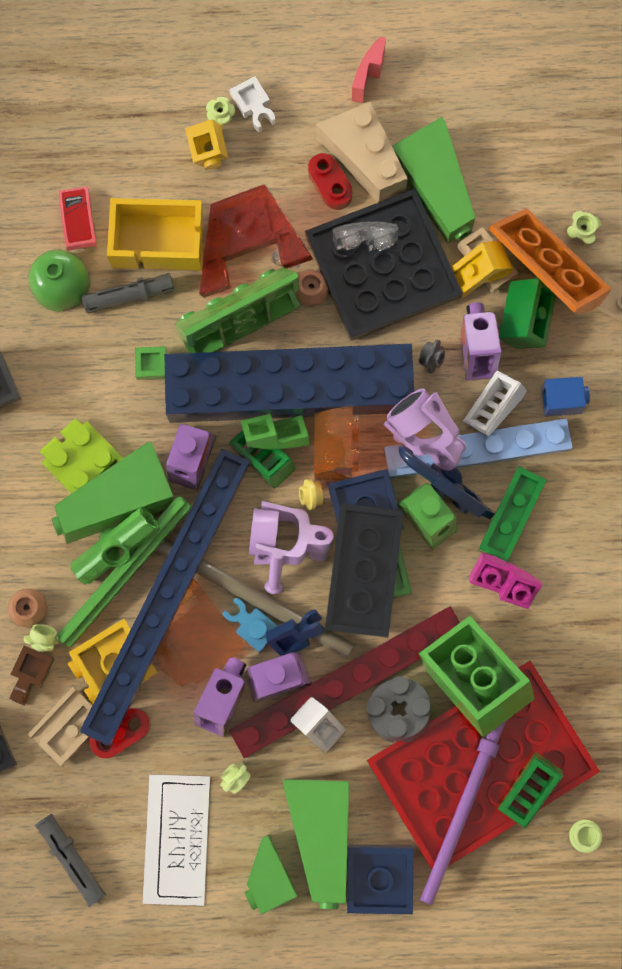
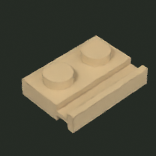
M72 687L28 735L60 766H64L90 738L79 731L92 707L91 702L75 687Z

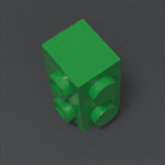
M539 278L510 281L499 339L516 349L546 347L556 295Z

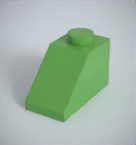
M270 835L263 837L247 882L249 890L245 892L252 910L258 908L261 915L298 895Z

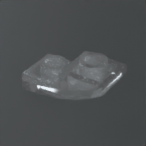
M387 222L351 223L333 228V241L337 250L341 248L353 249L364 240L369 251L376 248L378 250H385L398 241L399 229L397 224Z

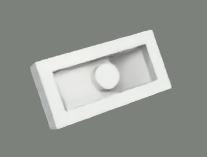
M313 697L309 698L291 718V722L325 754L346 731V728L330 711Z

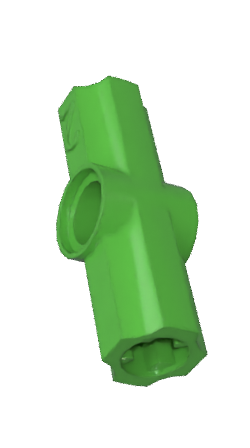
M146 508L137 509L118 526H108L100 533L99 541L70 563L71 571L75 574L77 580L84 585L87 583L91 584L111 567H119L126 564L130 558V552L159 530L158 522Z

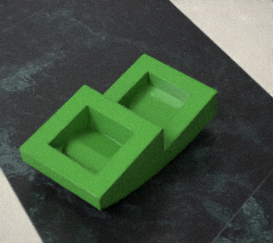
M271 414L241 421L248 447L288 449L310 445L302 415L273 422Z

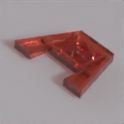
M265 184L210 204L199 295L206 298L231 289L226 261L277 243L281 266L286 269L313 260L272 192Z

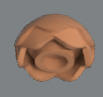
M308 269L299 273L300 290L294 292L299 302L305 306H315L325 302L329 288L322 272ZM309 285H313L314 288L309 289Z
M28 588L19 590L9 600V617L18 626L32 628L33 625L38 624L47 615L48 609L45 597L37 590ZM26 605H29L30 608L26 611L24 607Z

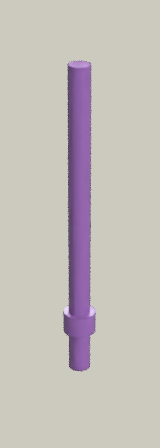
M506 721L480 741L477 751H480L420 898L425 903L432 905L490 760L492 757H496L500 747L497 743Z

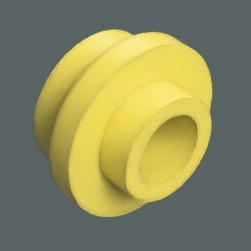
M312 479L304 480L303 486L299 488L300 502L302 505H306L308 510H315L316 506H322L323 504L322 486L319 481L313 482Z

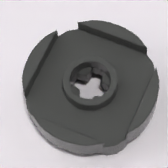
M403 676L394 677L392 680L378 686L366 705L372 728L377 735L389 742L404 741L406 743L414 741L426 732L431 722L432 706L428 693L420 684L407 680ZM398 704L407 705L405 707L407 714L403 717L400 714H397L395 717L392 715L394 712L393 708Z

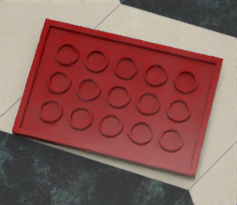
M531 660L518 668L530 680L535 699L506 721L497 743L500 747L496 757H492L448 866L517 824V822L498 810V807L535 752L560 768L563 772L562 779L541 808L600 772ZM456 706L431 720L426 732L416 740L406 743L404 741H397L366 760L431 870L480 751H477L483 738ZM538 767L535 769V772L546 780L549 779L550 775ZM531 778L527 780V783L538 791H541L543 788ZM523 789L520 790L519 794L530 802H534L535 798ZM515 800L512 801L511 805L526 814L527 808Z

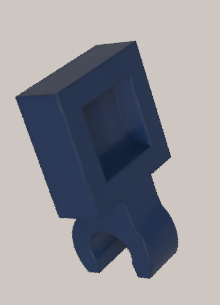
M316 609L311 610L302 617L298 624L291 619L265 632L266 640L280 656L293 652L296 653L310 646L309 638L319 636L325 631L324 627L318 622L322 620V616Z

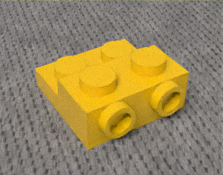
M125 619L69 652L72 661L67 664L77 680L83 676L89 686L84 692L92 705L131 630ZM152 663L142 683L158 674Z

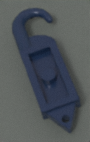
M406 446L398 448L399 455L404 462L431 482L430 485L440 497L444 498L447 495L453 499L452 503L461 512L467 514L470 511L478 518L483 516L488 519L495 515L482 502L478 494L434 463L432 465L424 463L413 455V451Z

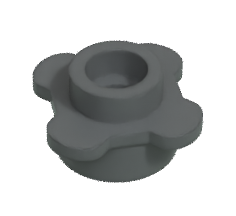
M435 340L434 343L427 342L420 353L419 364L427 367L430 374L435 371L436 367L439 368L445 358L444 347L440 345V340Z

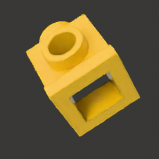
M211 119L185 128L193 163L201 167L204 166L206 170L222 166L221 160L228 158L222 133L223 126ZM212 144L214 150L208 151L209 146Z

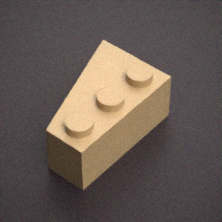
M371 102L315 124L316 140L334 155L335 160L340 165L343 164L353 175V178L377 203L406 192L407 176Z

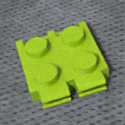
M76 418L60 432L66 439L63 443L54 437L39 451L46 458L41 463L71 494L106 471L115 461L119 462L123 459L88 421L82 425Z

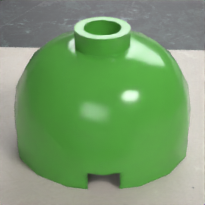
M57 249L43 253L32 263L28 274L32 294L37 302L47 310L63 312L64 309H69L72 306L75 308L83 302L82 295L89 292L90 278L82 260L69 251Z

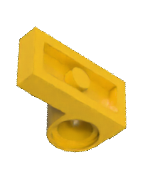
M501 241L482 242L451 267L463 292L462 297H466L483 283L499 280L513 271Z

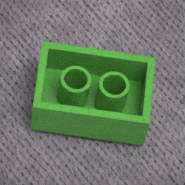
M471 616L467 617L419 653L426 672L483 738L535 699L530 680Z

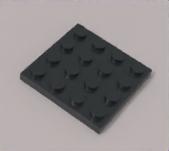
M416 188L305 231L307 242L320 272H322L326 280L329 293L350 341L459 299L463 295Z

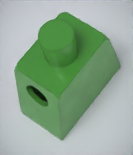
M428 482L417 487L397 503L398 508L404 511L403 514L432 550L457 532L455 515Z

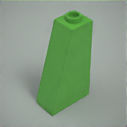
M440 117L394 144L392 148L407 176L408 186L410 189L416 188L427 214L448 244L455 239L461 241L471 234L475 215L446 122L443 117Z
M152 441L145 443L54 505L56 517L51 518L57 536L63 534L66 544L100 533L108 526H118L139 508H146L152 514L166 510L173 502V494Z
M284 779L283 786L312 902L319 903L320 909H339V903L346 904L349 781Z

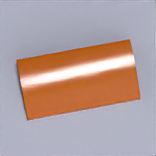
M527 208L492 224L488 229L576 314L586 313L599 307L612 290Z

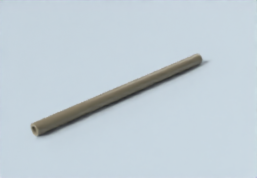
M166 538L156 551L168 556L174 542ZM202 560L196 572L200 576L284 623L293 619L298 624L302 620V614L206 560ZM325 630L319 636L311 637L346 658L355 645L330 630Z

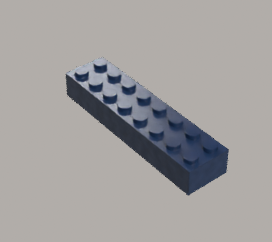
M412 343L164 354L165 404L169 423L246 420L271 414L272 419L292 418L300 415L302 417L388 414L402 399L415 392Z

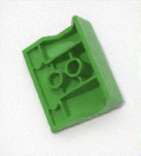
M283 267L276 271L271 269L264 272L259 277V280L250 285L248 283L239 285L229 296L223 299L217 297L206 304V308L196 313L191 311L179 318V322L175 323V326L189 353L217 352L299 309L301 306L294 293L300 290L299 277L296 272Z

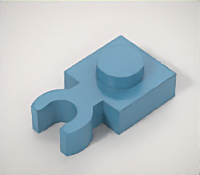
M235 598L233 602L240 607V612L236 616L230 615L227 611H224L222 614L227 621L241 625L235 632L260 653L268 644L265 632L277 627V625L257 608L251 614L247 613L243 601Z

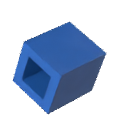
M583 377L546 379L541 387L544 417L581 414L586 408V404L590 403L589 387L584 386Z

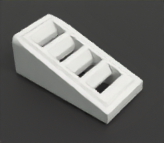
M496 371L463 422L489 437L522 400L527 390L520 382ZM503 389L508 390V392L506 393V395H504L503 393H501V391H502ZM495 398L502 400L499 405L493 402ZM489 406L495 411L493 414H490L485 409ZM481 415L488 419V422L485 425L476 419Z

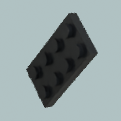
M340 504L325 630L389 637L404 511Z

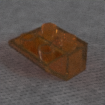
M343 406L315 413L314 480L341 481L351 478L352 472H358L359 447L352 446V442H358L359 416H353V406Z

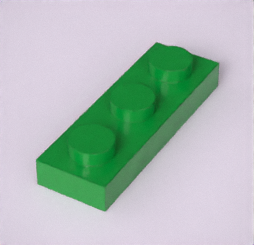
M518 466L477 551L490 554L508 562L547 479Z

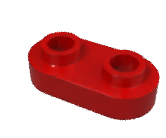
M326 153L313 156L308 164V175L323 201L331 209L340 210L346 208L351 203L353 191L351 184L337 161ZM320 164H325L328 166V168L326 170H320L318 166ZM335 188L343 190L341 194H334L332 191Z
M130 708L113 740V745L106 749L101 742L90 738L92 752L96 756L105 759L117 756L149 733L151 727L149 716L140 709ZM133 719L140 721V728L136 731H132L129 727L130 721Z

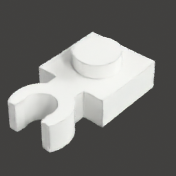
M256 76L230 89V95L243 117L246 118L253 115V126L257 132L262 131V126L259 122L262 118H267L272 125L275 124L273 111L265 108L270 105V99Z

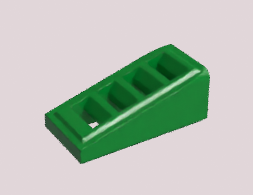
M243 430L229 442L230 446L242 458L249 460L250 466L274 489L296 469L292 459L281 449H262L253 457L252 455L259 448L248 447L246 450L243 448L246 444ZM273 454L274 456L263 466L262 463Z
M535 752L498 807V810L526 829L562 779V770ZM538 767L550 775L549 779L546 780L535 772V769ZM531 778L543 788L541 791H538L528 784L527 780ZM521 789L535 798L533 803L519 794ZM515 800L527 808L526 814L511 805L512 801Z

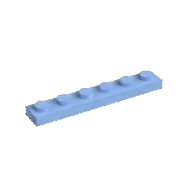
M567 419L496 429L489 437L481 432L458 435L465 442L466 450L461 454V460L456 467L464 468L571 451L573 447ZM405 444L384 447L390 479L420 475L410 468L399 455L398 448L406 446ZM429 454L424 456L415 455L424 463L436 464Z

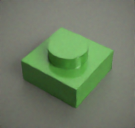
M166 346L135 347V377L137 380L165 379L164 354H167Z

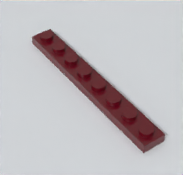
M449 606L229 729L243 758L245 759L298 729L291 722V718L309 698L313 697L330 711L421 660L419 655L421 651L460 623L452 607Z

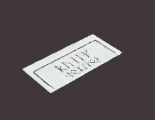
M149 775L143 904L204 906L209 776Z

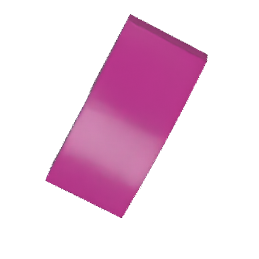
M484 552L480 554L469 575L471 584L497 592L500 600L529 609L542 586L540 580L526 571Z

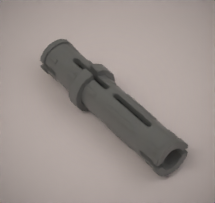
M167 273L148 279H143V277L137 278L136 282L84 294L82 295V301L86 313L89 314L133 301H149L150 297L175 292L171 275Z
M50 814L34 826L39 830L51 848L49 851L51 856L57 857L71 881L87 902L88 907H91L107 894L102 890L89 868L73 847L72 843L74 841L71 836L67 838L53 817L54 815Z

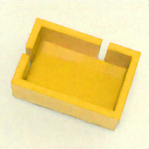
M110 198L107 257L111 267L139 269V263H143L145 269L202 271V239L205 215L202 200Z

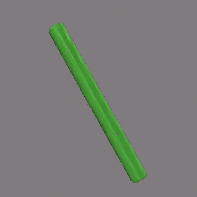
M181 496L175 498L156 520L159 530L130 552V558L127 563L116 567L59 632L57 637L64 645L72 647L191 510L192 506Z

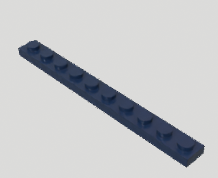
M221 449L79 731L81 734L109 747L111 746L250 465L249 460Z

